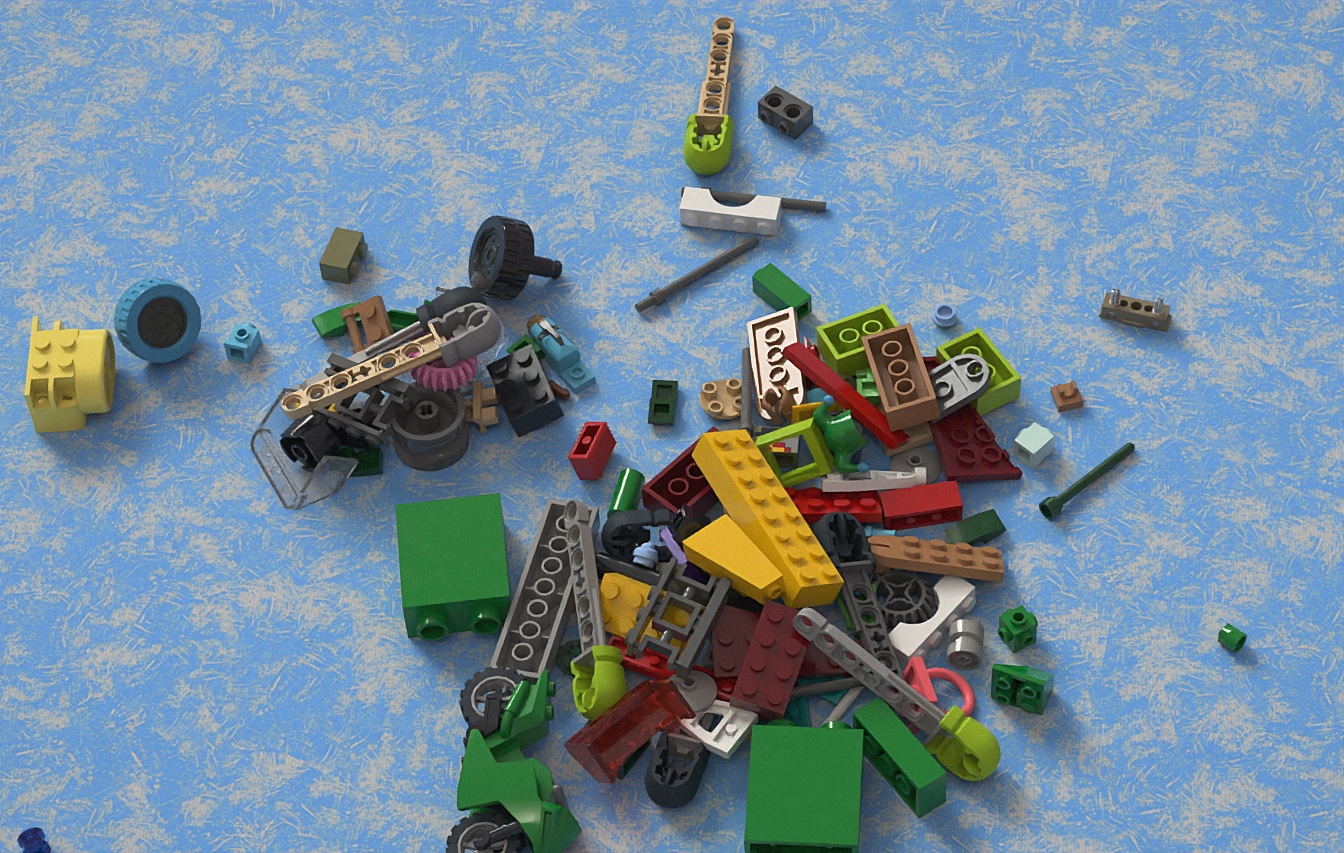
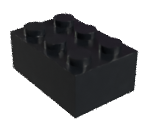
M532 344L486 365L507 418L518 437L565 416L542 362Z

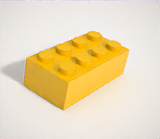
M605 573L599 589L605 631L626 638L629 629H635L638 623L636 622V617L640 608H646L649 602L647 597L652 586L618 573ZM669 605L662 620L684 629L692 614ZM702 606V613L700 616L703 615L706 609L705 606ZM653 617L639 643H641L645 634L658 640L660 639L662 633L652 629ZM693 634L690 635L687 643L672 637L669 644L680 648L678 659L681 658Z

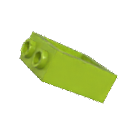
M814 417L758 436L755 443L783 487H790L831 473L835 464L832 453L826 445L824 436ZM802 434L815 463L782 473L769 445Z

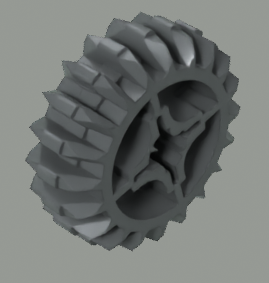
M892 568L891 572L887 573L884 571L883 575H873L871 584L876 585L877 601L881 596L885 598V604L882 605L879 601L878 604L887 629L893 630L900 622L920 624L926 622V619L931 618L932 610L935 607L934 593L930 581H925L923 573L916 575V572L913 570L906 572L905 569L896 571ZM915 595L920 600L917 605L913 602L912 598Z

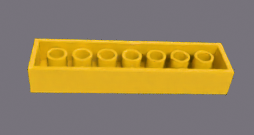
M747 430L703 433L692 453V457L733 522L783 574L785 591L780 596L786 606L796 609L832 604L843 586L844 580Z

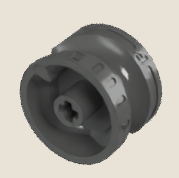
M417 382L410 383L420 397L416 404L409 402L410 408L408 411L398 407L389 421L391 429L395 432L392 436L395 453L405 465L419 471L429 472L448 468L464 456L470 442L463 397L457 389L456 391L452 388L447 389L446 393L443 389H438L434 392L433 388L425 390L424 386L417 385Z

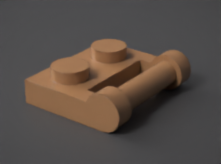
M376 295L352 308H346L341 311L342 319L346 321L353 342V354L394 334L382 296ZM358 316L361 318L369 343L365 346L355 319Z

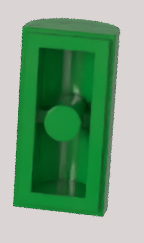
M624 469L621 471L607 513V519L617 512L637 510L642 496V487L645 485V477L642 473L634 469Z

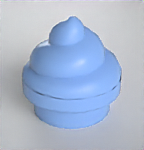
M652 541L634 549L633 563L653 569L654 564L658 563V552L655 550V544Z

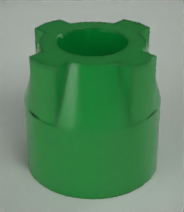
M1227 623L1219 631L1217 641L1236 653L1245 644L1247 634Z

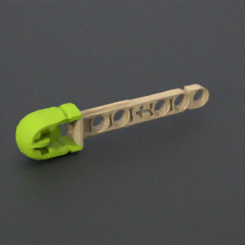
M720 17L714 21L706 80L701 84L698 112L688 117L683 147L684 158L690 169L702 175H713L720 172L727 165L731 154L734 123L732 118L727 115L731 89V83L728 82L735 26L734 21L729 17ZM724 26L729 27L727 30L718 29ZM719 42H726V43H728L727 45H724V46H719V45H717V43H719ZM716 58H724L725 60L718 62V61H715L714 59H716ZM716 71H720L719 76H716ZM711 90L721 91L720 93L716 94L710 93ZM709 106L719 107L716 110L707 109Z

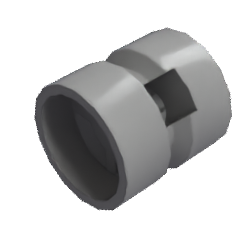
M962 619L950 625V644H948L947 662L949 665L960 670H973L981 665L984 627L980 623Z

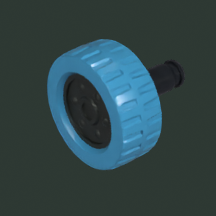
M145 278L130 286L120 297L115 308L114 328L119 341L135 356L153 363H168L186 354L197 340L201 328L200 307L195 297L178 283L165 278Z

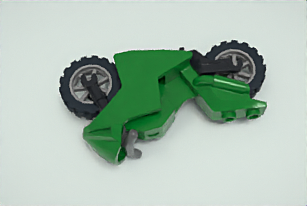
M498 666L493 669L492 667H487L481 673L480 671L476 672L471 680L468 679L464 684L465 689H462L460 693V708L469 728L466 731V737H463L465 755L461 758L462 769L457 788V808L459 811L470 810L469 818H462L458 826L454 825L451 829L452 834L447 837L446 841L448 846L446 853H465L466 849L475 851L473 853H521L527 847L533 853H562L582 834V828L571 814L561 785L554 783L550 770L535 758L527 759L521 753L522 749L548 735L549 721L554 720L553 704L551 705V697L556 696V683L551 681L548 670H543L536 685H531L522 673L518 674L514 668L506 669L505 666ZM508 690L513 692L511 696L505 697ZM479 703H484L485 707L478 710Z

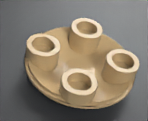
M730 378L728 380L704 383L699 396L702 409L708 415L718 419H733L741 416L742 382L738 378Z

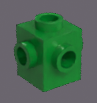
M1023 605L1015 609H1008L999 617L998 635L1013 654L1036 642L1037 619L1033 613H1028Z

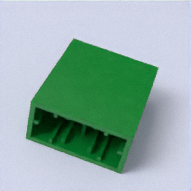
M500 493L395 505L402 609L408 638L419 637L425 641H438L445 638L448 633L472 631L478 635H491L504 627L512 600Z
M784 719L772 720L766 725H752L744 833L745 853H859L864 729H853L850 725L838 721L825 723L821 728L798 727L792 721Z

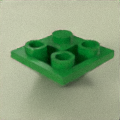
M994 664L991 678V698L1001 704H1009L1021 708L1027 713H1035L1042 716L1053 692L1054 675L1029 666Z

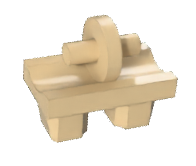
M480 382L473 383V399L466 398L464 402L466 421L472 422L474 420V422L479 424L480 434L488 433V425L500 423V416L496 406L487 408V405L499 403V396L495 387L483 388Z

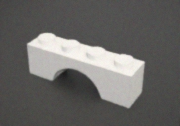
M685 187L680 205L681 225L777 236L782 215L781 198L757 195L746 205L728 207L717 203L712 198L709 189Z
M945 575L933 588L937 613L930 620L920 624L900 622L888 634L901 667L905 669L912 657H922L924 660L927 652L932 647L935 648L940 644L943 635L950 629V625L959 620L965 612L968 613L973 609L976 603L975 586L961 577Z

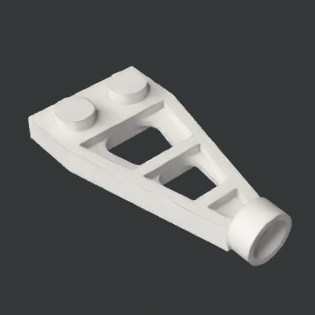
M834 465L831 473L820 476L822 492L910 488L916 485H926V467H915V470L912 472L868 470L866 473L840 474L836 470V465Z
M658 686L653 687L647 697V705L663 713L689 736L703 743L707 750L726 759L731 757L752 730V725H756L759 721L758 714L731 707L729 702L716 699L710 707L701 712L693 713L687 719L665 703L662 688ZM705 713H714L724 717L713 732H707L698 724Z

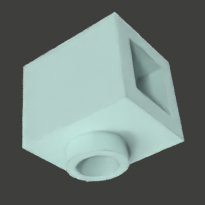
M1034 422L1030 427L1022 429L1014 440L1013 456L1031 469H1034L1053 452L1054 435L1049 429L1041 427Z

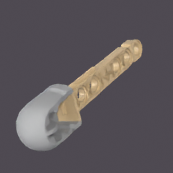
M470 303L444 314L443 319L436 317L429 320L428 328L430 334L314 383L304 391L300 389L287 395L281 402L284 414L289 419L301 418L312 413V410L322 409L442 357L445 365L450 367L457 364L459 359L467 360L491 349L499 339L501 334L500 320L489 306L481 303ZM411 352H419V355L415 358H407ZM388 362L396 363L391 368H383ZM340 383H348V385L343 389L336 388V386ZM316 393H324L320 399H312ZM300 403L298 408L288 409L291 404Z

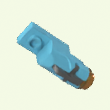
M541 314L534 315L528 321L527 329L535 343L545 353L546 364L575 395L596 383L595 375L581 362L580 352L559 327L547 316Z

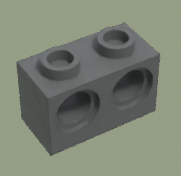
M775 85L758 101V118L763 123L773 126L782 134L796 140L813 124V106Z

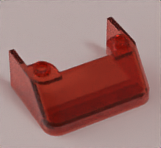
M645 680L632 688L614 705L602 712L568 739L564 747L597 782L613 784L616 781L615 778L619 775L620 762L658 732L667 730L668 733H671L681 726L682 719H693L697 715L672 680Z

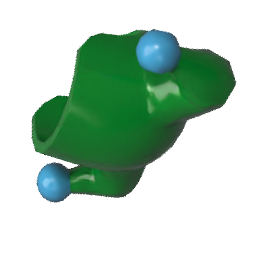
M830 395L825 396L823 403L815 410L813 417L824 433L826 445L834 452L836 470L840 474L866 473L869 470V465L866 462L853 464L851 463L852 454L866 447L869 442L857 430L852 419L851 409L834 417L827 413L829 406L834 404V399Z

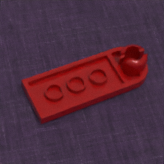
M784 487L806 523H817L825 514L831 512H847L853 515L859 522H882V509L878 490L822 492V489L817 487H809L807 489Z

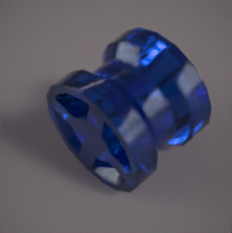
M41 828L27 829L18 836L17 842L20 848L24 849L23 853L51 852L50 845L45 841L46 836Z

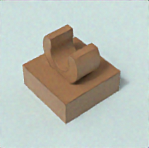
M1074 380L1071 383H1060L1057 386L1051 387L1050 394L1058 413L1083 407V399Z

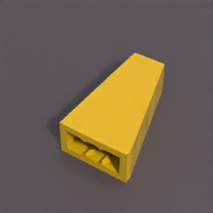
M727 514L682 541L685 557L688 561L720 580L722 577L732 580V587L763 605L766 599L774 600L785 591L783 574Z

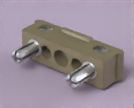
M1116 287L1112 288L1111 293L1106 292L1099 317L1142 328L1145 327L1163 332L1168 331L1172 315H1170V306L1163 304V298H1160L1159 301V297H1156L1154 302L1122 296L1120 295L1119 288H1117L1115 294Z

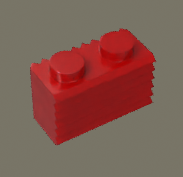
M606 422L584 423L585 426L582 427L583 430L580 431L581 433L577 441H575V445H573L574 448L571 449L570 455L567 456L580 480H598L603 473L602 471L608 459L612 455L611 453L617 441H615Z

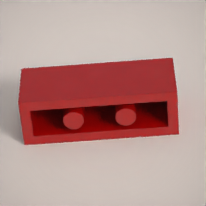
M942 481L936 484L916 485L910 488L890 489L879 492L884 530L899 531L962 521L963 504L957 481Z

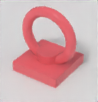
M922 657L911 658L902 673L907 684L936 705L938 700L930 680L937 678L949 681L961 691L964 697V706L961 709L964 711L965 717H969L975 707V696L965 679L948 669H926ZM895 687L893 688L895 693L899 692ZM913 703L915 711L920 713V707ZM911 721L905 725L912 734H918L921 730Z

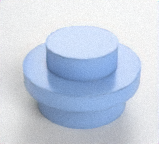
M940 304L933 311L932 320L937 326L950 327L957 321V312L949 304Z

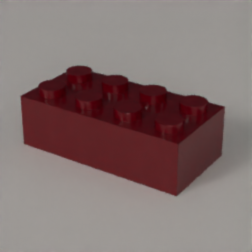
M713 426L706 433L719 432V430ZM700 438L642 487L644 508L652 513H655L657 510L668 509L670 518L673 520L683 503L705 514L720 501L692 457V453Z
M766 599L735 684L729 706L758 714V718L767 721L783 719L810 641L802 636L793 625V619L799 610ZM802 617L804 624L812 626V622L808 618Z

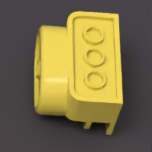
M33 316L24 396L35 431L40 433L79 430L86 425L88 414L107 413L112 408L116 374L115 348L112 335L107 329H65L62 320L55 321L54 330H42L39 317Z

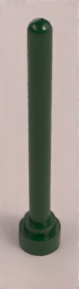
M1127 443L1057 497H1047L1040 502L1039 509L1043 516L1053 520L1061 514L1065 503L1135 450L1134 444Z

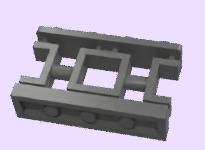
M331 353L327 360L331 367L329 369L326 368L324 373L331 377L359 363ZM393 377L361 391L370 396L359 413L348 409L357 393L336 402L333 409L338 414L328 410L331 405L322 409L312 410V413H310L315 417L317 414L324 416L328 420L329 426L336 430H339L341 427L355 438H359V436L365 437V440L374 446L381 444L389 447L391 442L388 440V437L393 436L395 432L387 425L398 407L408 411L410 408L409 402L416 404L420 395L410 384ZM345 382L338 384L336 388L341 389ZM381 391L390 394L383 406L380 403L385 395ZM314 395V396L312 397V399H320V398H321V397H318V396H316V395ZM374 414H376L377 417L373 421L372 425L377 430L367 426Z
M672 557L668 565L664 564L658 577L660 581L657 586L653 585L647 597L649 602L646 608H640L636 617V622L638 623L635 629H629L624 643L627 644V655L630 656L635 653L638 658L642 659L648 648L670 657L667 661V670L671 672L675 670L677 671V677L687 680L731 594L732 580L722 577L719 581L716 576L712 575L706 586L685 577L687 564H678V559ZM674 575H676L674 586L684 589L682 596L667 591L662 600ZM714 590L715 592L703 615L700 616L703 605L692 601L694 595L696 594L709 600ZM669 605L692 614L684 629L662 620ZM653 617L652 629L662 633L660 639L658 640L645 634L641 643H639ZM693 634L680 660H678L680 648L669 644L672 637L687 643L690 635Z

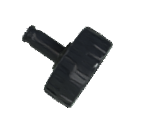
M495 215L487 218L481 224L474 237L470 250L468 273L470 284L472 283L471 278L475 271L493 280L489 289H485L484 293L481 292L482 296L509 301L516 298L522 292L530 274L545 278L551 277V279L556 280L562 273V264L558 260L553 261L549 258L534 255V236L527 223L514 218Z

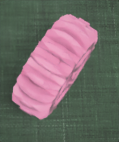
M411 352L409 358H415L419 355V352ZM477 356L467 360L459 359L457 364L447 367L442 357L410 370L412 379L417 382V385H423L425 390L433 388L434 392H436L438 389H443L446 393L447 389L452 388L456 391L457 386L465 387L466 382L472 381L473 375H476L478 360Z

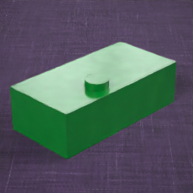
M880 696L853 712V729H864V756L919 819L946 802L947 772Z

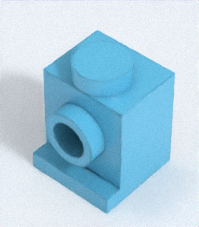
M251 323L235 324L228 340L225 339L224 341L227 359L251 364L262 342L259 329Z

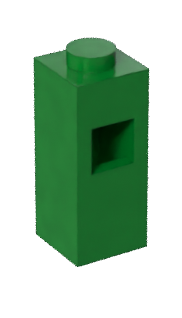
M769 263L764 268L757 270L752 276L753 292L777 312L794 307L797 312L798 321L812 312L811 295L773 264Z

